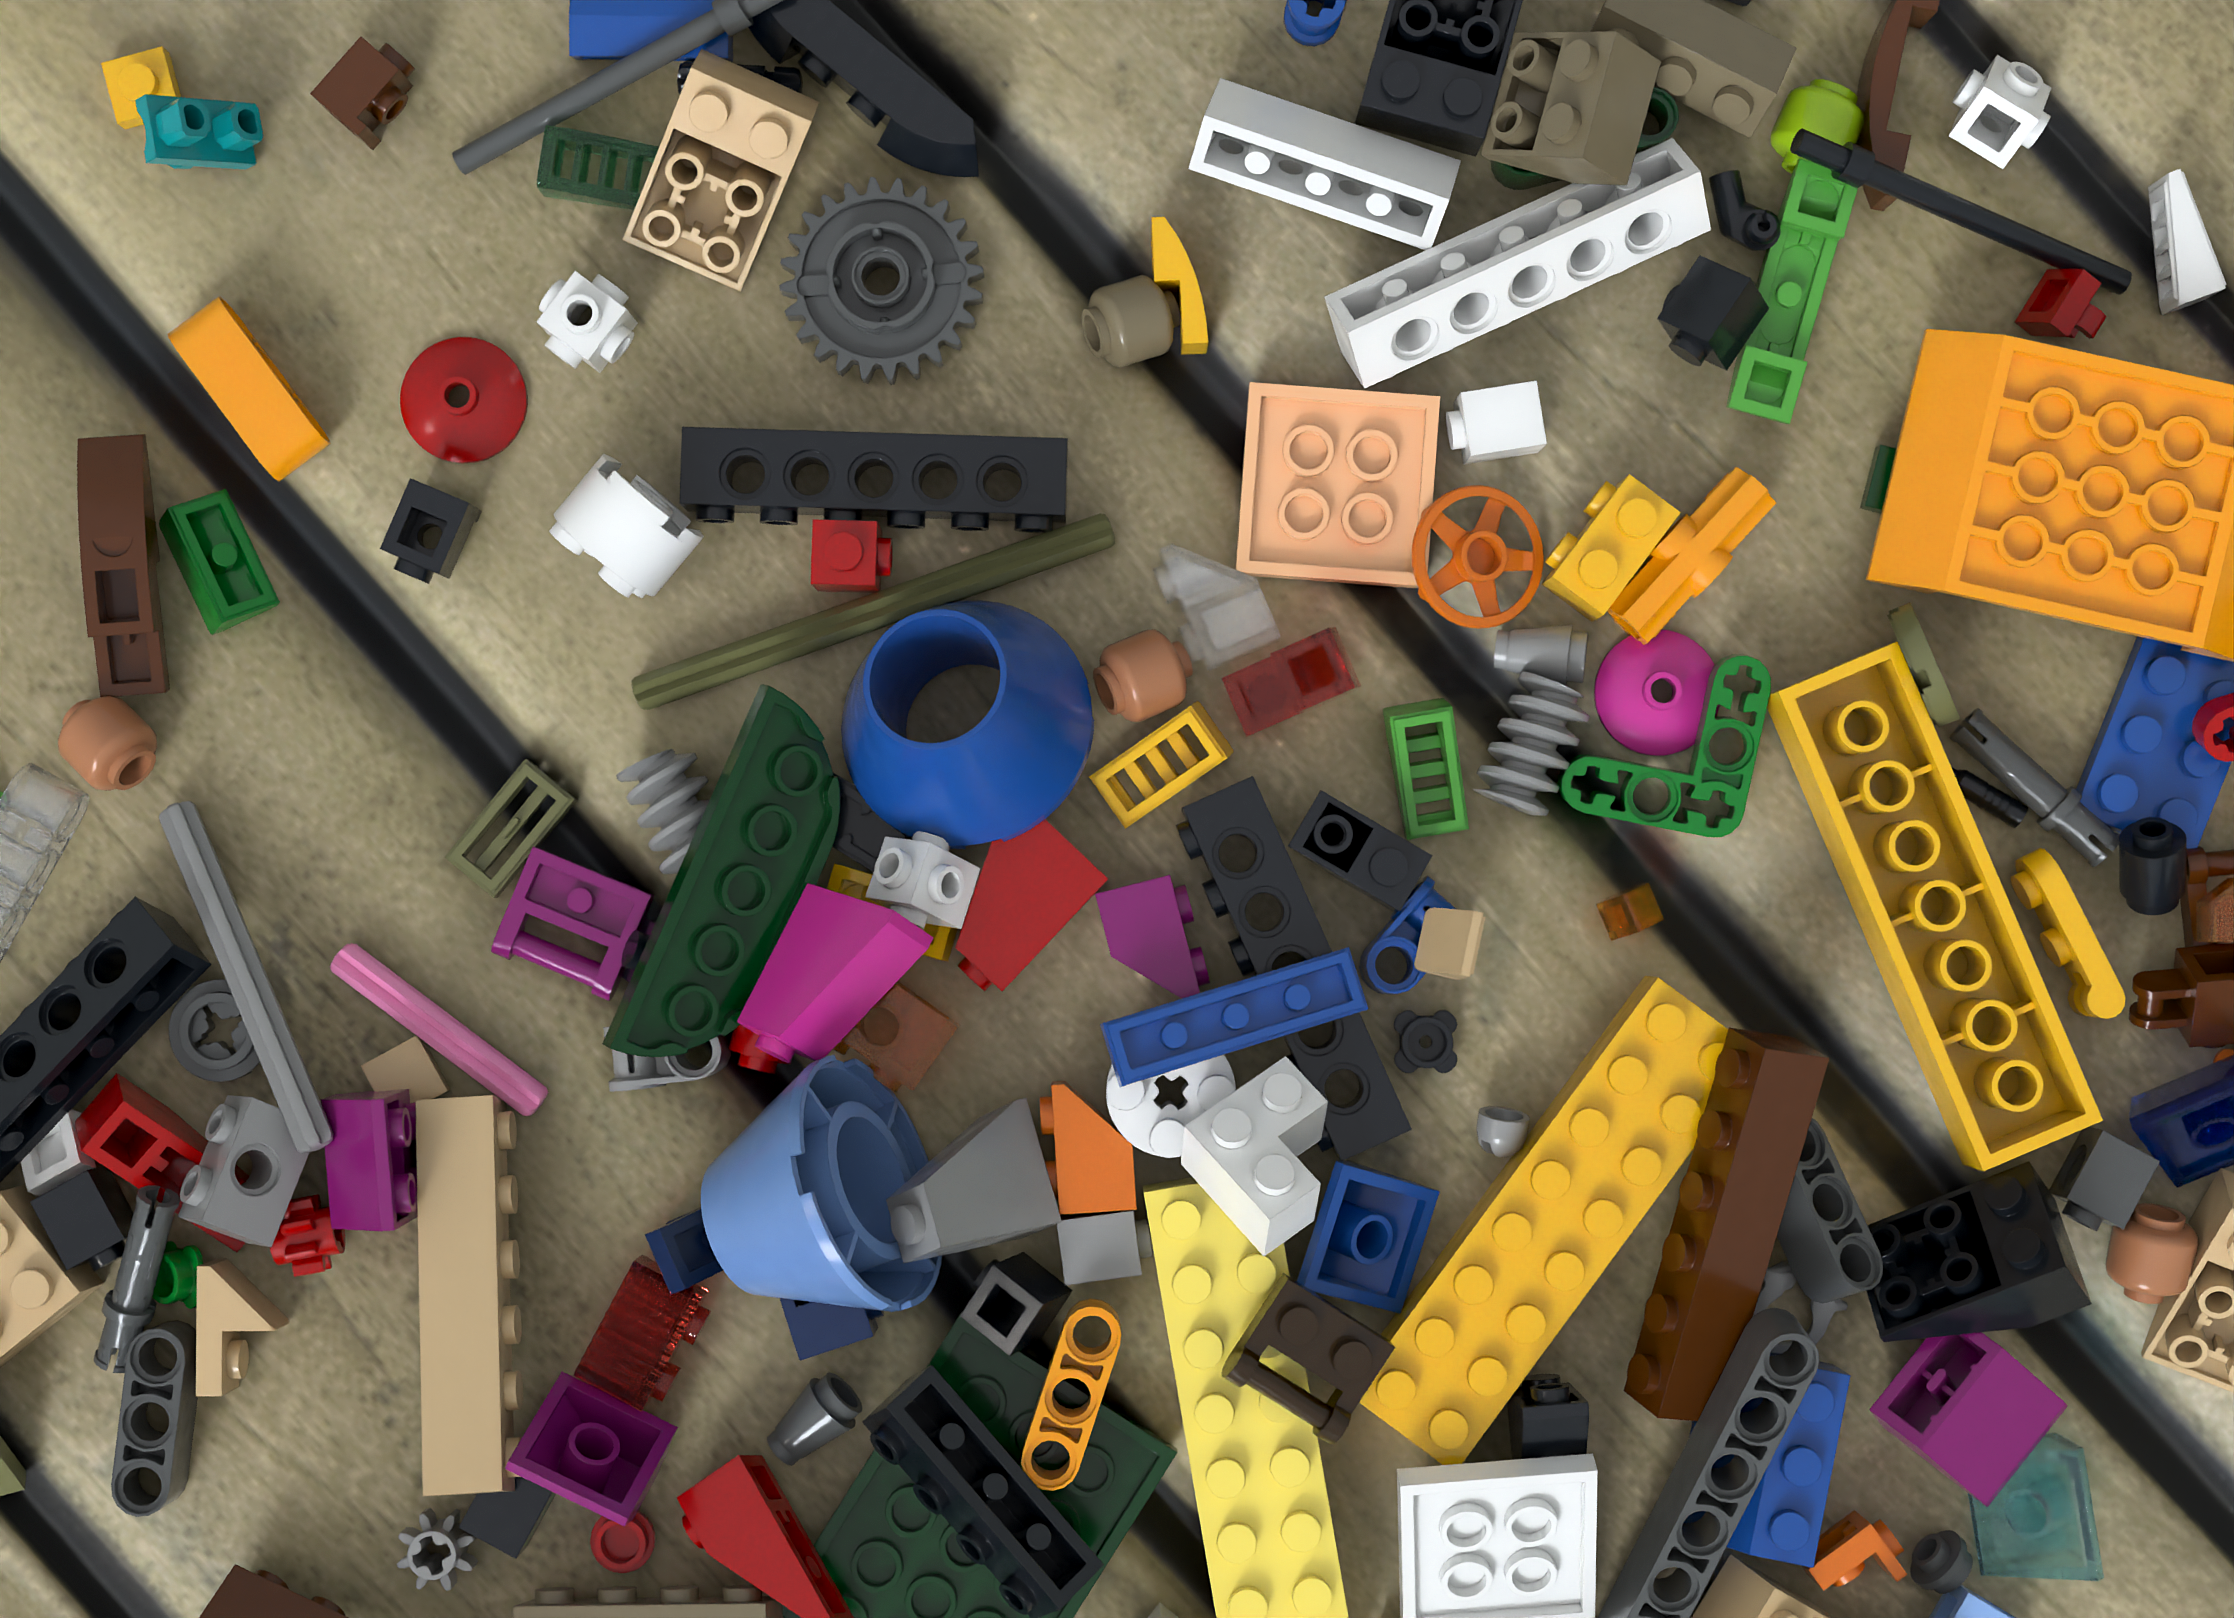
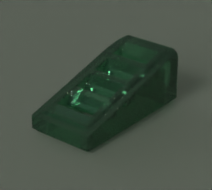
M546 125L537 174V188L544 197L634 210L640 197L638 192L643 161L653 163L659 146L576 129ZM565 150L575 151L571 180L561 178ZM591 154L602 155L597 185L587 183ZM618 158L628 159L624 190L613 188Z

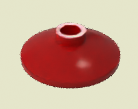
M449 338L428 347L410 365L401 387V414L410 435L428 453L452 463H476L499 454L516 438L527 413V388L519 368L499 347L477 338ZM457 386H466L470 392L468 402L462 407H452L449 403L451 390Z

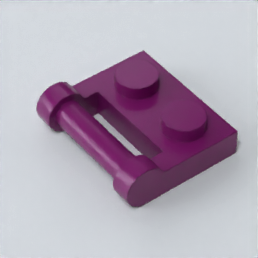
M533 846L494 938L491 952L508 960L514 955L586 984L592 987L591 993L593 995L610 1001L617 991L625 967L622 966L621 960L625 944L633 931H640L655 895ZM529 915L607 946L608 950L603 962L599 963L524 932Z

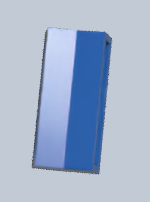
M570 0L569 56L576 60H621L712 10V1L714 0ZM725 32L674 60L694 62L700 50L703 49L733 62V36L730 37Z

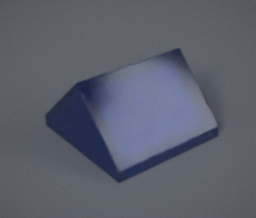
M2234 1055L2131 1099L2129 1121L2133 1131L2152 1156L2160 1161L2159 1165L2177 1188L2215 1173L2220 1168L2225 1169L2234 1165Z

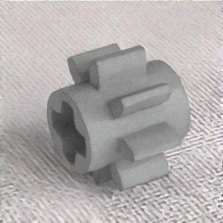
M428 1508L419 1515L422 1532L414 1527H406L400 1532L398 1538L403 1543L408 1544L409 1548L407 1555L397 1563V1567L411 1568L418 1576L416 1580L417 1589L420 1590L429 1580L440 1579L443 1588L446 1591L451 1590L457 1583V1574L454 1567L463 1571H471L477 1565L478 1560L473 1555L467 1553L469 1544L477 1537L458 1528L460 1526V1523H458L460 1510L456 1509L446 1519L437 1520L435 1512ZM432 1540L436 1545L447 1543L450 1553L445 1558L441 1553L430 1555L427 1545Z

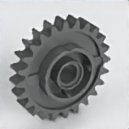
M870 177L867 192L864 195H859L849 182L845 183V200L842 203H836L826 194L822 195L821 200L825 214L818 217L804 211L802 217L809 229V233L807 235L790 233L788 236L791 245L799 254L795 257L781 258L780 262L785 271L795 275L794 279L779 285L783 296L797 299V302L785 310V314L789 321H806L798 331L797 337L801 344L819 340L814 353L819 363L827 360L832 355L838 356L836 361L838 375L843 377L853 365H859L861 379L863 383L868 384L877 369H882L889 384L894 385L898 369L906 367L917 380L921 375L920 362L923 359L930 360L939 368L943 366L939 350L941 346L947 345L950 348L961 350L962 343L955 329L958 327L974 329L976 326L975 318L965 308L967 306L983 304L984 300L983 293L969 287L971 283L985 278L982 266L967 263L968 260L979 253L977 241H959L968 229L966 220L961 218L952 222H946L945 220L950 211L949 202L944 199L933 207L927 206L928 191L927 187L923 185L912 197L905 196L901 178H896L891 190L887 193L881 192L875 177ZM882 267L895 270L900 275V280L897 287L891 293L875 295L865 288L867 277L874 270Z

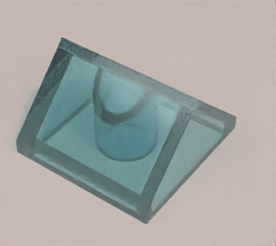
M2056 1432L2045 1434L1988 1507L1968 1493L1981 1576L2099 1581L2104 1578L2084 1448Z

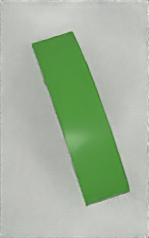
M1798 159L1777 215L1780 222V236L1772 247L1766 249L1756 287L1769 309L1737 355L1726 408L1784 424H1790L1808 363L1804 361L1833 257L1838 241L1844 238L1858 188L1832 178L1830 169L1814 162Z

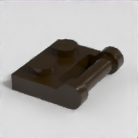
M1283 1273L1228 1356L1221 1374L1223 1378L1238 1387L1247 1384L1313 1426L1314 1435L1332 1445L1346 1431L1354 1409L1386 1363L1395 1346L1387 1338ZM1270 1345L1335 1386L1336 1389L1326 1403L1261 1363L1259 1361L1260 1356L1266 1347Z

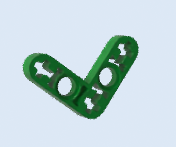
M1731 654L1721 658L1713 666L1707 683L1688 773L1594 754H1580L1568 760L1570 763L1568 769H1561L1558 786L1562 798L1574 809L1587 814L1705 837H1723L1732 833L1740 825L1744 816L1770 696L1771 677L1767 668L1758 659L1744 654ZM1740 665H1746V676L1756 680L1754 691H1743L1738 705V711L1751 712L1748 724L1730 716L1715 717L1717 705L1729 710L1731 709L1734 696L1733 690L1724 686V678L1726 674L1736 675ZM1722 728L1736 729L1744 741L1741 755L1730 763L1716 762L1709 751V742L1712 735ZM1588 766H1595V775L1606 782L1618 784L1617 772L1619 770L1628 771L1620 788L1621 808L1610 807L1616 797L1612 793L1592 791L1589 800H1581V791L1571 785L1573 776H1584ZM1647 778L1662 780L1668 790V799L1665 806L1654 813L1639 811L1633 801L1635 787ZM1683 782L1691 784L1685 795L1689 798L1703 801L1710 800L1713 791H1720V800L1729 805L1727 816L1716 815L1713 825H1706V815L1698 810L1682 807L1683 820H1674L1673 818L1681 804L1680 784Z

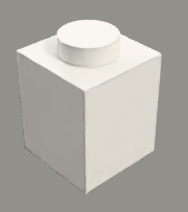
M1537 381L1461 392L1454 401L1455 411L1446 412V427L1450 447L1452 450L1461 449L1463 464L1538 453L1547 444Z

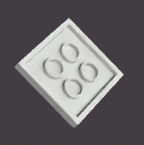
M1593 1453L1397 1469L1400 1618H1595L1598 1470Z

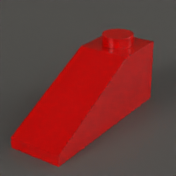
M118 1073L113 1076L75 1121L80 1150L138 1189L148 1185L160 1186L157 1201L160 1203L163 1201L167 1188L177 1193L180 1197L185 1177L195 1165H199L208 1144V1140L169 1107ZM235 1165V1177L241 1185L250 1176ZM181 1200L179 1202L178 1208L175 1211V1213L179 1214L180 1209L183 1205V1202ZM192 1223L236 1253L245 1244V1242Z
M738 1455L676 1497L685 1513L682 1517V1523L687 1535L697 1547L705 1549L712 1558L801 1618H854L762 1455Z

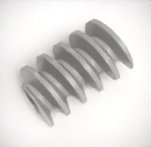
M1523 671L1520 673L1518 681L1531 695H1512L1509 698L1508 705L1521 718H1502L1499 721L1497 727L1510 742H1491L1487 750L1500 763V766L1481 765L1477 774L1490 786V789L1473 790L1482 796L1529 815L1547 816L1549 810L1535 796L1537 792H1558L1559 786L1545 773L1548 768L1568 769L1570 763L1556 751L1558 745L1578 746L1580 740L1566 728L1568 721L1588 722L1590 716L1576 704L1578 698H1584L1582 694L1556 681Z
M673 749L647 757L616 775L620 782L639 781L626 798L631 805L650 804V807L640 815L637 822L641 828L661 827V830L649 841L648 845L652 851H672L659 866L661 873L664 875L678 873L710 800H697L695 796L709 782L707 777H686L684 773L698 759L696 753L675 754Z

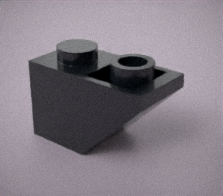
M1322 790L1319 791L1288 844V847L1337 879L1392 911H1401L1433 856Z
M1560 1375L1526 1376L1522 1381V1386L1517 1388L1507 1402L1512 1460L1586 1454L1589 1428L1588 1401L1569 1382L1561 1383Z

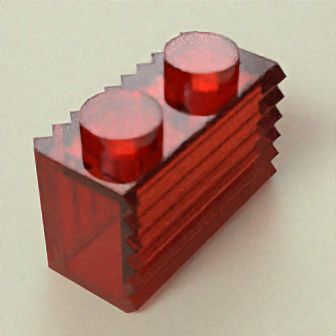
M639 1256L632 1263L573 1376L641 1412L650 1403L652 1397L663 1403L681 1370L680 1367L671 1363L682 1341L694 1345L711 1314L709 1309L701 1306L709 1290L695 1284L670 1295L657 1262L647 1256Z

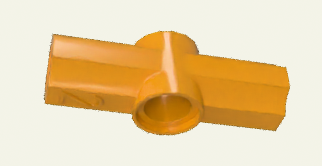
M1737 466L1727 473L1705 496L1704 501L1690 516L1687 514L1682 516L1661 538L1649 554L1650 559L1628 582L1607 610L1613 621L1643 645L1656 637L1691 596L1696 598L1724 570L1733 558L1730 553L1776 504L1768 489L1755 477L1742 471Z

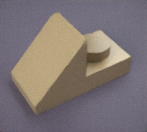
M213 1259L197 1266L196 1396H223L239 1387V1379L245 1378L249 1363L248 1344L246 1340H240V1331H275L289 1324L288 1318L228 1259Z

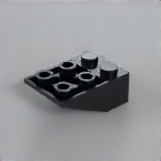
M1389 0L1355 124L1476 157L1486 136L1523 0Z
M2030 1161L1868 1225L1883 1261V1274L1880 1282L1873 1289L1867 1290L1879 1336L1883 1342L2029 1328L2092 1304L2056 1200Z

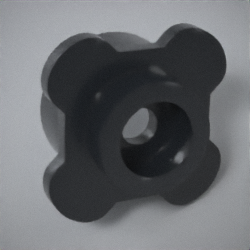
M1405 1010L1397 1015L1394 1020V1028L1399 1033V1051L1394 1055V1062L1399 1070L1404 1073H1413L1417 1068H1434L1439 1073H1447L1456 1066L1457 1055L1452 1050V1033L1457 1028V1021L1453 1014L1446 1010H1439L1433 1016H1417L1413 1011ZM1425 1035L1429 1036L1432 1041L1431 1045L1427 1048H1423L1420 1045V1038Z

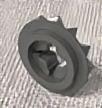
M225 979L210 980L188 990L175 1005L169 1022V1041L179 1063L193 1075L214 1082L235 1080L250 1074L260 1061L243 1020L237 1023L238 1027L231 1032L234 1041L233 1047L229 1048L228 1044L224 1041L210 1042L204 1045L200 1043L208 1038V1033L215 1028L214 1022L211 1019L213 1017L212 1013H217L222 1020L241 1017L227 981Z

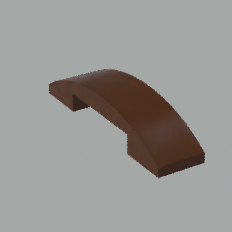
M1892 0L1873 34L1859 78L1857 105L1864 113L1865 120L1856 144L1873 151L1876 161L1902 172L1905 169L1912 135L1887 130L1906 34L1908 26L1921 29L1938 11L1940 0ZM1865 184L1862 185L1870 209L1884 211L1897 199Z

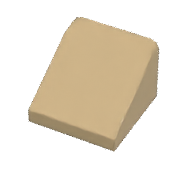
M1435 907L1427 909L1416 952L1415 969L1420 972L1455 980L1465 979L1473 975L1485 922L1483 913L1472 910Z

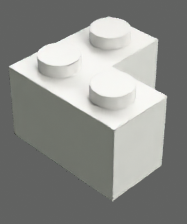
M1286 1056L1184 1127L1181 1165L1263 1256H1266L1314 1221L1321 1183L1297 1156L1321 1140L1328 1101Z

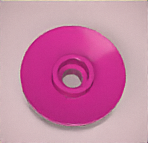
M1661 630L1656 637L1652 638L1645 645L1633 636L1623 639L1607 653L1599 666L1595 678L1594 702L1602 725L1610 736L1622 746L1644 755H1670L1691 747L1695 744L1707 683L1714 663L1698 643L1674 631ZM1657 679L1667 681L1672 687V696L1667 703L1657 702L1652 697L1651 686ZM1717 705L1715 717L1718 714L1720 705Z

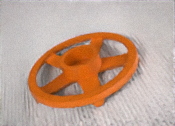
M1464 486L1443 494L1421 513V519L1416 528L1412 543V567L1416 583L1419 587L1418 594L1421 599L1428 602L1446 620L1459 626L1475 629L1490 628L1504 624L1519 615L1527 607L1539 587L1544 563L1540 533L1529 512L1511 495L1489 486ZM1473 496L1488 497L1478 522L1472 531L1464 530L1442 513L1445 508L1460 499ZM1506 505L1519 516L1526 526L1532 541L1533 552L1507 548L1503 540L1497 535L1501 515ZM1432 529L1452 550L1453 556L1444 567L1429 579L1425 561V547L1429 531ZM1503 571H1532L1530 582L1523 595L1513 606L1501 612L1497 599L1495 579ZM1467 581L1473 586L1483 617L1463 614L1449 606L1439 595Z

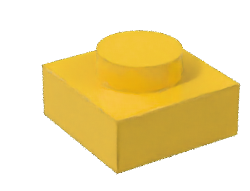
M162 46L101 63L117 124L125 130L144 125L143 119L137 112L136 99L145 94L181 97L170 53Z

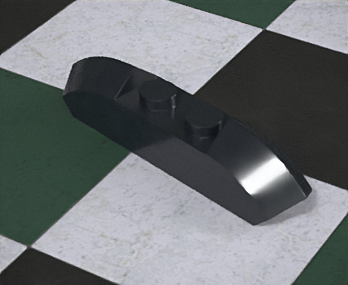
M783 0L752 17L754 24L748 28L759 44L775 61L781 64L800 54L802 57L797 63L813 80L825 88L833 81L851 96L846 104L859 118L873 128H876L880 122L887 126L877 144L885 152L910 166L930 173L953 177H979L973 119L830 0Z

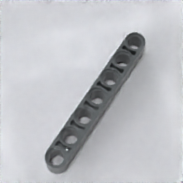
M1779 1308L1765 1309L1754 1315L1747 1323L1598 1618L1691 1617L1817 1372L1820 1361L1818 1349L1796 1317L1787 1310ZM1793 1340L1787 1351L1780 1355L1770 1356L1775 1345L1782 1341ZM1753 1398H1763L1761 1404L1754 1410L1741 1412L1746 1402ZM1734 1455V1458L1727 1465L1712 1468L1716 1460L1722 1456ZM1706 1511L1702 1518L1696 1522L1684 1523L1686 1518L1694 1512ZM1677 1567L1673 1574L1668 1577L1655 1578L1662 1570Z

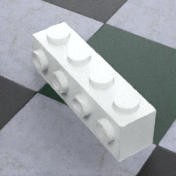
M1220 78L1205 112L1188 169L1427 250L1432 248L1452 193L1461 160Z

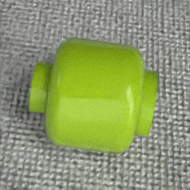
M1814 79L1810 82L1809 86H1799L1789 92L1772 129L1770 138L1774 150L1784 158L1781 164L1784 170L1792 174L1798 159L1807 160L1790 151L1794 136L1802 128L1842 146L1847 142L1857 143L1864 125L1865 116L1857 105L1858 97L1854 92L1841 84L1824 79Z

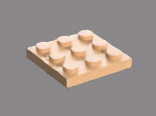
M1250 382L1248 388L1235 575L1419 588L1412 567V543L1416 528L1421 519V513L1433 503L1440 396ZM1431 529L1429 531L1425 547V561L1427 572L1429 562Z

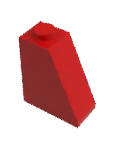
M1043 820L1027 832L1005 842L1002 839L991 841L955 946L965 956L957 966L982 990L986 991L994 984L1001 991H1004L1105 884L1108 878L1047 820Z

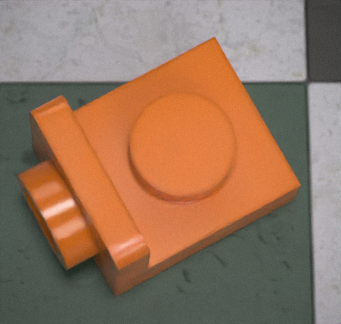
M1855 1510L1819 1536L1814 1567L1801 1566L1806 1574L1823 1591L1832 1584L1835 1587H1839L1855 1579L1865 1568L1863 1561L1871 1555L1879 1566L1896 1582L1908 1575L1895 1558L1904 1552V1549L1889 1528L1880 1519L1871 1525Z

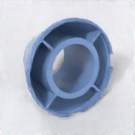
M835 1054L810 1063L707 1168L701 1186V1212L705 1232L720 1266L740 1289L759 1296L889 1312L901 1311L916 1306L931 1293L939 1275L942 1256L903 1264L898 1242L891 1230V1217L886 1199L929 1161L919 1135L906 1110L890 1087L875 1071L855 1058L845 1062L836 1060Z

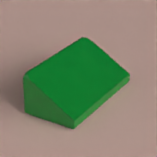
M226 489L166 509L159 520L160 530L211 635L225 631L280 603Z

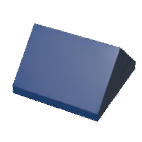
M1350 1160L1336 1161L1297 1282L1313 1292L1401 1314L1440 1191Z

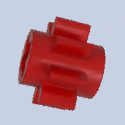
M319 1194L291 1199L273 1245L269 1247L272 1258L277 1265L292 1263L294 1277L325 1272L326 1269L332 1268L330 1256L342 1254L345 1251V1229H331L330 1207L321 1208Z

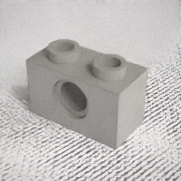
M227 1095L224 1104H220L209 1118L205 1131V1137L209 1141L199 1165H195L184 1179L180 1191V1200L183 1202L178 1217L248 1244L272 1247L309 1153L302 1154L297 1151L280 1108L253 1097ZM246 1152L252 1161V1172L248 1180L240 1185L235 1177V1165L238 1158Z

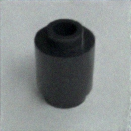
M2147 817L2128 825L2119 835V889L2123 897L2126 898L2127 905L2137 913L2144 915L2169 913L2178 906L2179 899L2186 892L2187 838L2185 832L2177 825L2162 818Z

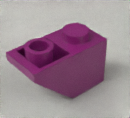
M1167 875L1095 894L1111 957L1181 999L1199 994V986L1210 984L1202 948L1200 946L1189 949L1183 924L1194 922L1185 884L1173 887L1171 877Z

